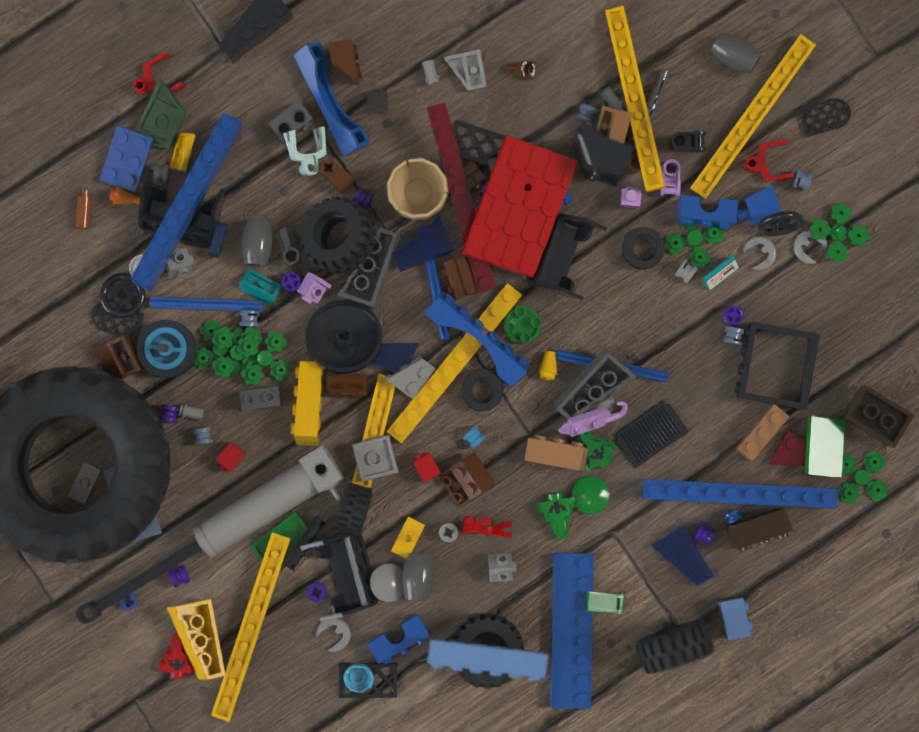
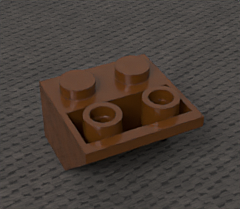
M352 39L329 43L334 70L355 85H358L362 74L360 64H356V60H359L357 45H353Z
M125 334L94 349L103 371L119 379L144 369L138 359L137 350L129 334Z
M475 452L438 475L458 507L495 484Z

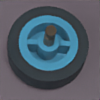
M158 320L151 323L142 331L138 338L137 356L141 365L149 373L158 377L173 378L185 373L192 366L196 357L197 346L193 334L187 327L173 320Z

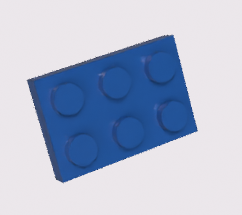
M117 125L99 180L132 192H137L154 138Z

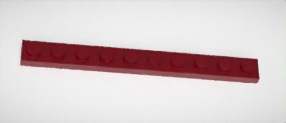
M444 102L426 107L444 175L447 177L448 190L463 244H465L476 213L446 103ZM467 256L477 293L495 289L496 285L490 264Z

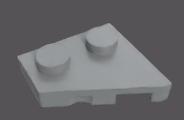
M480 49L444 57L445 61L469 92L488 88Z
M418 357L411 361L410 364L400 367V371L395 374H388L385 379L413 399L435 368L421 357Z

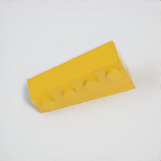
M300 361L299 367H296L295 378L298 379V385L294 386V397H297V402L293 404L292 408L295 423H291V434H294L296 445L319 446L318 431L321 426L319 412L322 409L321 394L323 391L324 369L315 362Z
M211 599L167 607L198 680H209L225 676Z

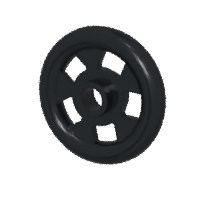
M793 211L774 213L759 222L758 231L766 236L789 234L801 227L803 217L801 214Z
M114 274L101 287V305L108 314L114 317H131L137 314L145 303V289L134 284L131 274ZM120 281L122 286L114 289L112 284ZM130 282L136 287L133 291L127 287ZM113 293L114 301L109 302L107 294ZM126 293V298L120 299V294ZM133 296L138 298L135 305L130 304ZM117 304L125 305V311L117 310Z

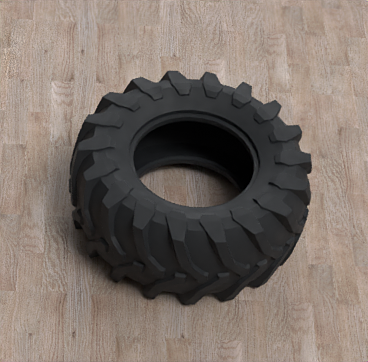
M67 366L51 368L28 375L15 382L0 394V532L3 534L2 537L12 547L20 552L31 553L32 557L48 562H64V564L90 562L120 551L133 542L141 532H144L160 510L169 485L170 448L169 443L164 439L166 434L157 413L150 408L151 405L137 390L127 385L125 381L104 371L87 367ZM73 416L89 421L103 432L112 447L115 460L114 476L106 494L94 506L82 512L63 511L47 503L36 491L29 473L30 452L39 434L55 421Z

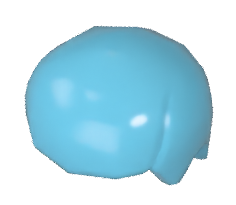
M355 663L345 670L344 682L351 691L362 693L372 687L374 677L372 670L367 665Z

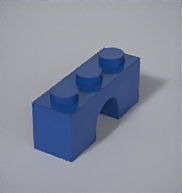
M681 195L677 200L676 222H681L685 226L701 224V227L706 228L713 225L719 226L720 229H730L737 223L738 200L718 199L715 202L714 212L709 213L701 208L700 197Z
M419 614L401 623L405 631V637L402 641L392 642L383 633L367 643L378 664L383 662L385 665L394 660L393 656L400 652L403 655L411 650V645L415 643L420 645L428 640L429 632Z

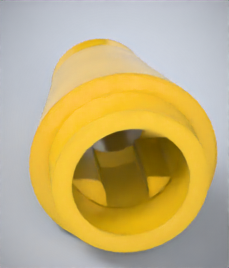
M544 352L538 372L540 379L555 380V376H557L555 352Z

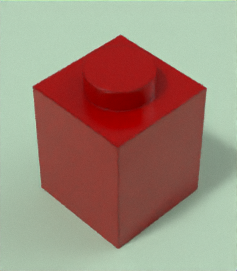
M230 442L215 460L219 462L217 466L224 472L227 470L232 472L247 454L236 444Z
M423 452L415 457L416 461L413 464L424 483L441 474L430 453L426 455Z

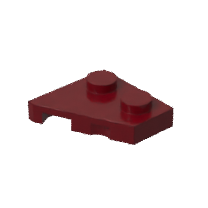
M787 431L769 463L773 465L805 466L807 442Z

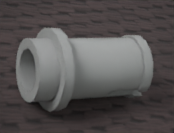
M434 60L423 62L422 66L426 76L425 82L429 86L439 83L438 79H440V76L436 73Z
M181 404L179 416H182L183 419L187 417L202 421L204 409L191 407L188 404Z

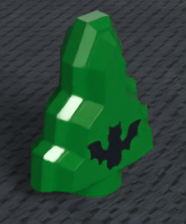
M589 431L575 436L578 443H583V447L588 448L585 464L588 473L596 467L602 470L613 460L610 455L618 447L611 441L606 442L602 437H594Z
M562 492L548 494L547 500L536 503L538 511L543 514L545 521L551 524L552 532L558 540L565 539L569 529L568 520L572 517V508L575 507L574 496L563 497Z

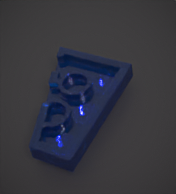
M439 215L428 227H424L418 235L408 240L393 254L399 270L402 272L454 252V249Z
M685 526L651 544L655 550L677 567L696 586L714 576Z

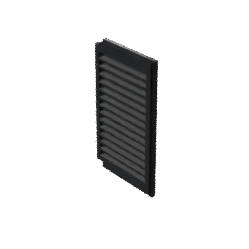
M661 401L615 433V435L618 437L616 442L636 469L689 431L670 404L665 405V402Z

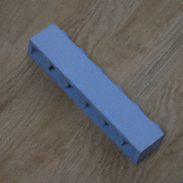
M431 638L428 664H431L432 668L443 669V666H451V670L462 671L463 668H467L472 673L480 674L482 670L490 671V675L495 676L507 673L511 678H521V675L529 676V680L540 681V678H545L548 654L545 652Z

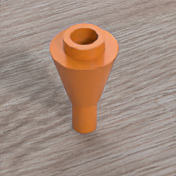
M116 186V189L111 190L110 200L113 201V205L140 204L139 196H134V194Z

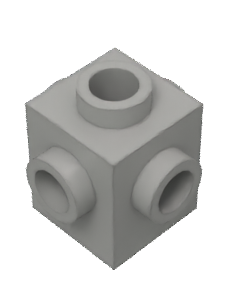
M187 248L175 249L166 265L169 278L176 276L184 277L191 273L192 265H194L192 254H188Z
M511 553L488 554L490 582L513 581V573L516 572V561H512Z

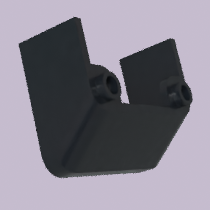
M578 127L572 142L584 178L591 181L597 179L617 187L634 147Z
M150 169L141 188L138 226L142 231L155 235L173 200L167 199V192L162 186L153 184L154 170ZM224 189L220 190L216 201L208 200L204 203L203 209H197L180 242L201 248H209L211 246L216 225L220 220Z
M558 213L537 270L532 278L527 277L528 284L558 295L583 300L584 296L573 292L574 281L567 277L578 241L586 242L591 237L593 229L606 231L607 227L585 217Z
M345 533L300 546L301 550L315 547L318 557L321 559L329 558L339 595L331 600L332 614L321 617V622L344 617L377 605L378 599L370 588L372 569L361 533L359 535Z

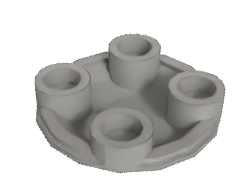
M383 564L371 573L370 588L378 600L394 602L403 596V570L399 566Z

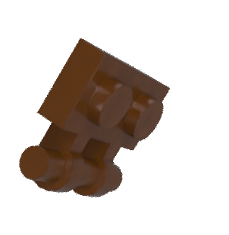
M327 375L328 396H336V398H342V396H353V398L367 396L366 375Z

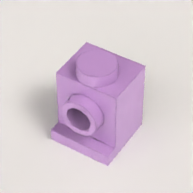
M636 187L621 188L619 207L639 209L642 191L637 190Z
M308 272L297 292L302 294L301 299L309 304H312V302L318 304L326 289H330L332 285Z

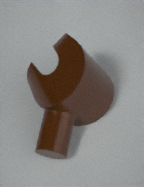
M526 60L517 64L508 63L507 71L516 72V76L519 78L532 80L536 62H528Z

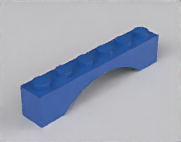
M320 41L305 45L293 56L343 156L355 154L369 145L370 141L363 127L348 117L337 102L329 80L328 57Z
M441 292L424 314L438 326L457 328L478 339L492 356L498 376L513 388L528 371L530 366L528 361L514 353L510 345L501 342L493 331L489 332L479 319H474L469 315V311L465 307L456 304L452 296Z

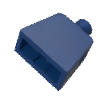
M773 185L744 199V208L737 210V220L740 222L749 219L751 226H758L759 222L765 217L782 212Z

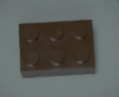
M861 385L841 418L887 447L895 448L915 415L869 386Z
M776 508L725 525L732 548L741 551L751 549V545L755 543L759 545L769 543L770 538L773 537L777 539L789 536L788 532L793 531L785 508Z

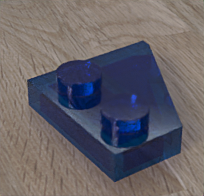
M382 343L380 352L372 363L396 373L400 371V367L410 364L419 344Z

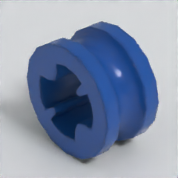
M739 508L724 515V518L728 519V524H732L743 517V514L739 513Z
M133 593L128 595L131 600H134V604H130L131 607H127V603L123 602L127 597L119 601L120 606L124 610H132L136 607L138 600Z

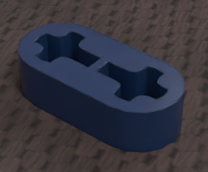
M218 221L210 246L209 256L214 258L220 257L228 230L227 223Z

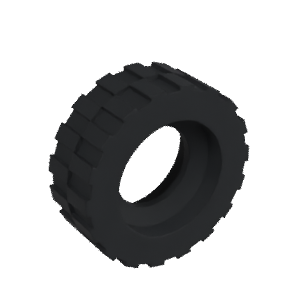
M638 227L633 229L623 240L622 255L625 258L624 260L631 267H635V269L646 270L653 268L661 261L664 255L665 245L663 244V238L652 228ZM640 239L648 240L653 247L651 255L646 258L638 257L634 252V244Z
M477 369L465 377L461 386L462 398L471 409L476 411L491 410L502 399V381L493 371ZM478 381H486L491 385L492 393L485 400L477 399L473 394V386Z

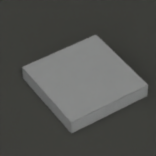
M389 435L352 444L361 482L399 472Z

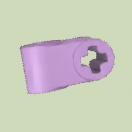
M670 159L662 165L661 170L665 187L673 188L660 189V196L673 194L679 197L681 189L680 164L678 161ZM673 164L676 168L675 173H668L666 165Z

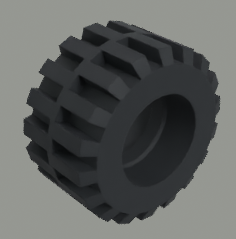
M350 482L346 485L336 517V529L356 535L362 532L372 498V488Z

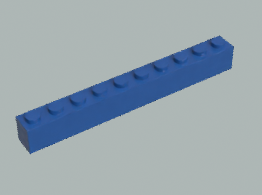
M223 112L132 274L131 279L134 284L152 292L243 129L239 119Z
M642 479L641 498L837 508L838 489Z

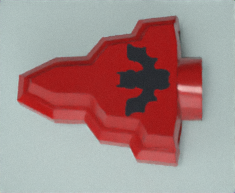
M176 631L171 639L170 649L165 651L164 659L159 662L158 671L170 673V678L183 679L186 673H195Z

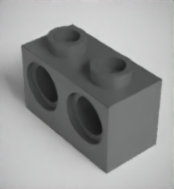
M298 100L268 124L281 142L285 144L284 135L280 133L282 126H289V131L295 130L297 135L301 131L305 132L312 127L311 123L314 120ZM296 115H305L304 121L300 123L296 122Z
M279 386L239 391L242 411L282 406Z

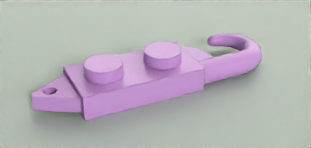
M619 401L616 405H621L622 408L618 412L611 414L607 408L601 407L571 417L558 431L561 434H568L573 437L605 426L606 423L622 418L627 412L628 405L624 401Z

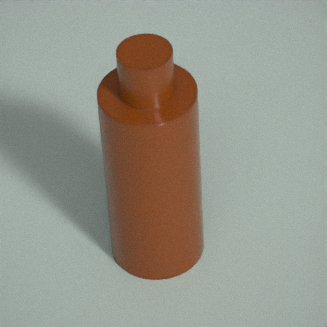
M82 190L81 197H78L76 228L89 229L92 198L89 197L88 190Z

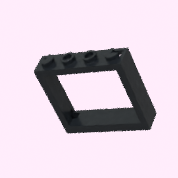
M750 322L749 326L746 325L744 337L747 338L746 344H743L741 348L743 361L739 363L737 370L740 378L734 387V393L737 394L736 398L807 410L820 334ZM756 329L808 338L797 402L745 393Z

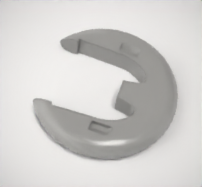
M810 230L803 231L796 237L794 252L800 261L807 264H815L816 262L802 250V245L807 247L810 244L808 238H812ZM819 238L818 240H816L820 244H822L824 248L828 249V243L826 239L821 240Z
M756 236L744 244L742 253L757 244H762L761 252L763 254L767 252L768 257L765 261L751 269L765 270L774 263L776 248L769 239Z
M340 618L322 621L317 628L316 637L329 626L336 625L335 632L337 635L343 633V638L327 651L337 652L344 649L351 637L348 624Z

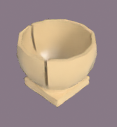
M423 158L408 159V165L406 160L393 169L386 184L388 201L396 213L411 220H422L432 217L443 208L449 193L447 177L439 166Z

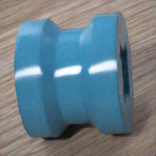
M475 426L462 438L464 441H468L473 449L486 436L481 434L479 428Z

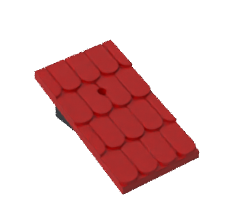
M508 135L505 136L461 254L532 278L537 270L578 161Z

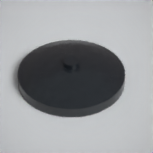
M350 300L334 301L322 306L310 318L305 333L307 350L313 361L324 370L336 374H351L368 367L378 356L383 338L381 324L377 316L363 304Z

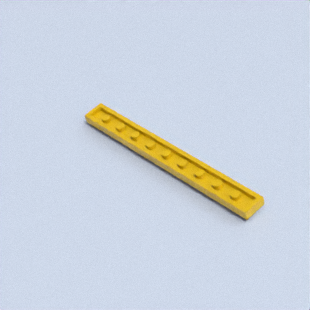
M620 6L605 10L627 110L632 113L630 123L646 192L663 189L666 187L625 8Z
M802 34L799 35L692 184L690 190L704 200L708 197L816 44Z
M507 283L479 317L484 327L489 332L494 331L522 294ZM466 333L387 432L402 444L482 346V343L469 333Z
M275 532L271 534L211 714L213 717L227 722L231 720L291 540L289 537Z

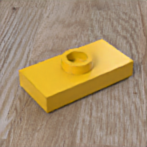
M179 132L169 169L186 172L196 135Z
M408 516L391 551L407 559L408 554L412 553L425 525Z

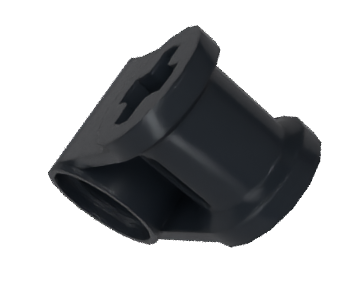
M677 132L670 138L669 147L675 152H706L704 147L706 132ZM677 137L681 138L683 146H677L674 139Z

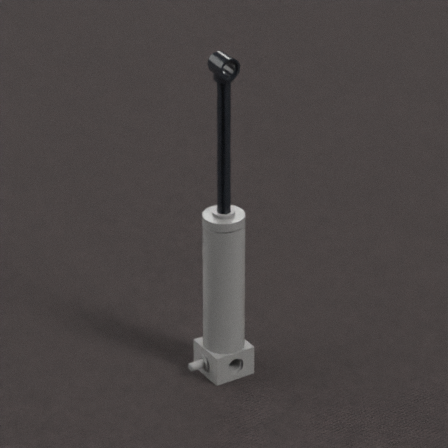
M320 446L299 459L298 463L193 527L195 541L96 602L92 600L80 606L76 611L77 619L83 624L95 621L97 617L102 615L103 610L199 551L203 550L210 558H213L317 493L330 490L336 500L341 499L342 494L336 485L344 479V476L326 447ZM320 464L326 466V472L323 475L317 470ZM85 608L91 610V618L84 616L83 611Z

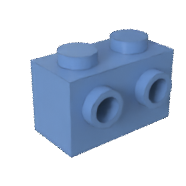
M740 596L718 601L725 638L729 641L751 636L750 631H753L751 619H747L746 612H749L747 600H743V597Z

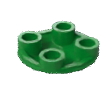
M518 306L506 315L504 331L511 341L518 344H527L539 336L542 321L533 309L526 306Z
M587 476L580 479L574 485L571 496H574L575 507L585 514H596L607 506L610 492L603 480Z

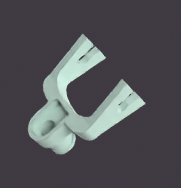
M325 126L312 129L318 150L312 154H301L297 151L295 130L283 133L290 158L293 161L301 162L299 166L301 175L311 176L319 171L318 159L326 155Z

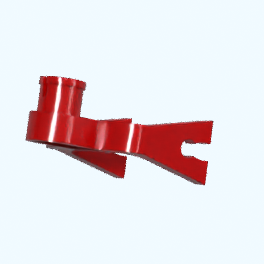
M164 51L143 64L145 76L135 80L133 83L137 93L146 95L154 91L157 84L152 75V66L170 58L169 53ZM180 81L170 87L169 90L173 94L186 88V86ZM143 83V87L139 89V85Z
M788 139L761 144L758 156L749 157L745 161V170L749 173L761 172L766 182L793 179V173L771 176L765 161L767 148L788 145ZM754 161L756 166H749V162Z
M467 515L463 517L462 534L496 535L512 539V532H503L504 528L512 527V521L495 526H483L484 524H491V517L475 521L476 516Z

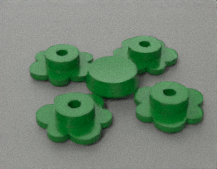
M844 203L835 204L831 207V218L836 219L838 225L833 226L831 229L827 226V221L815 219L812 223L813 225L809 227L813 239L818 240L820 238L825 240L827 235L830 234L831 238L836 241L828 246L829 251L827 252V257L833 259L835 263L840 262V260L845 261L848 258L846 253L848 248L843 246L841 242L847 236L851 239L853 245L857 244L860 247L864 246L866 240L869 239L865 226L858 227L854 225L852 230L847 233L846 228L841 225L851 219L850 214L852 213V209L849 206H845Z
M681 223L682 228L687 227L690 230L686 239L681 237L679 233L674 235L668 234L666 236L665 248L669 249L670 254L675 255L677 252H683V246L686 245L687 241L690 246L695 247L693 252L689 254L691 266L704 268L705 264L711 262V257L708 255L707 249L702 250L698 246L702 244L703 238L708 240L710 244L715 242L721 243L723 241L724 229L712 225V227H705L706 231L702 235L698 230H694L698 224L685 226Z
M206 321L204 323L205 326L201 327L200 333L206 341L212 340V337L215 336L214 331L221 329L219 328V322ZM236 328L234 332H230L234 335L232 345L238 344V337L242 339L241 334L245 333L242 328ZM213 344V351H207L205 347H202L200 350H197L193 363L198 365L200 369L205 370L208 365H212L214 354L218 357H230L226 356L229 353L230 347L219 349L218 345ZM233 360L232 366L234 371L230 372V375L236 376L238 371L241 370L242 364Z
M227 327L214 331L215 336L212 337V343L218 345L219 349L230 347V357L224 358L220 356L218 360L212 363L217 376L229 377L230 372L234 371L232 366L233 360H242V371L246 369L248 364H258L256 356L249 358L237 352L239 344L232 345L234 335L230 333ZM247 327L245 333L241 334L242 339L250 335L253 337V340L258 341V344H261L263 341L260 331L258 329L254 330L252 327Z
M269 332L268 338L265 339L267 350H260L259 352L256 347L258 346V341L253 340L252 336L247 335L244 339L238 341L237 352L244 354L245 357L256 355V362L258 363L253 366L248 364L246 369L241 372V376L245 379L246 384L256 386L260 383V379L264 376L260 366L267 367L270 365L272 369L270 375L275 376L277 381H282L284 377L290 376L291 365L288 362L284 363L283 359L272 362L273 356L271 352L275 350L276 352H281L282 347L287 345V341L283 338L281 332Z
M869 451L867 457L863 459V462L866 464L865 469H858L857 471L854 466L856 460L852 459V456L848 453L843 455L842 475L854 473L853 480L855 483H843V487L838 489V495L841 496L842 502L847 501L849 504L856 502V498L860 496V493L857 491V485H867L869 489L867 490V495L871 496L875 502L880 501L881 498H886L888 485L882 483L879 479L875 482L870 481L869 474L872 471L880 472L881 468L886 465V461L882 459L883 455L881 453L876 454L874 451Z

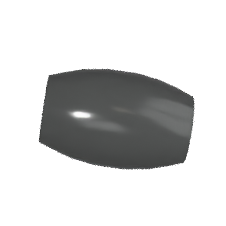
M725 33L719 34L711 48V53L721 63L731 69L751 74L761 57L758 50L750 43L737 36Z
M249 218L247 220L241 243L245 265L252 267H265L267 265L273 242L269 220L263 218Z
M408 554L402 576V586L406 600L427 601L432 589L434 576L431 555Z

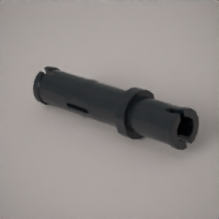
M315 517L297 546L292 548L293 552L283 565L294 571L301 559L307 555L305 553L308 549L301 550L300 546L313 543L326 524L324 521Z

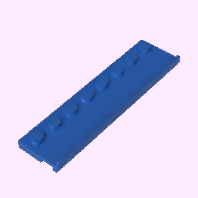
M553 553L550 708L591 709L593 612L584 611L586 591L593 592L594 554Z

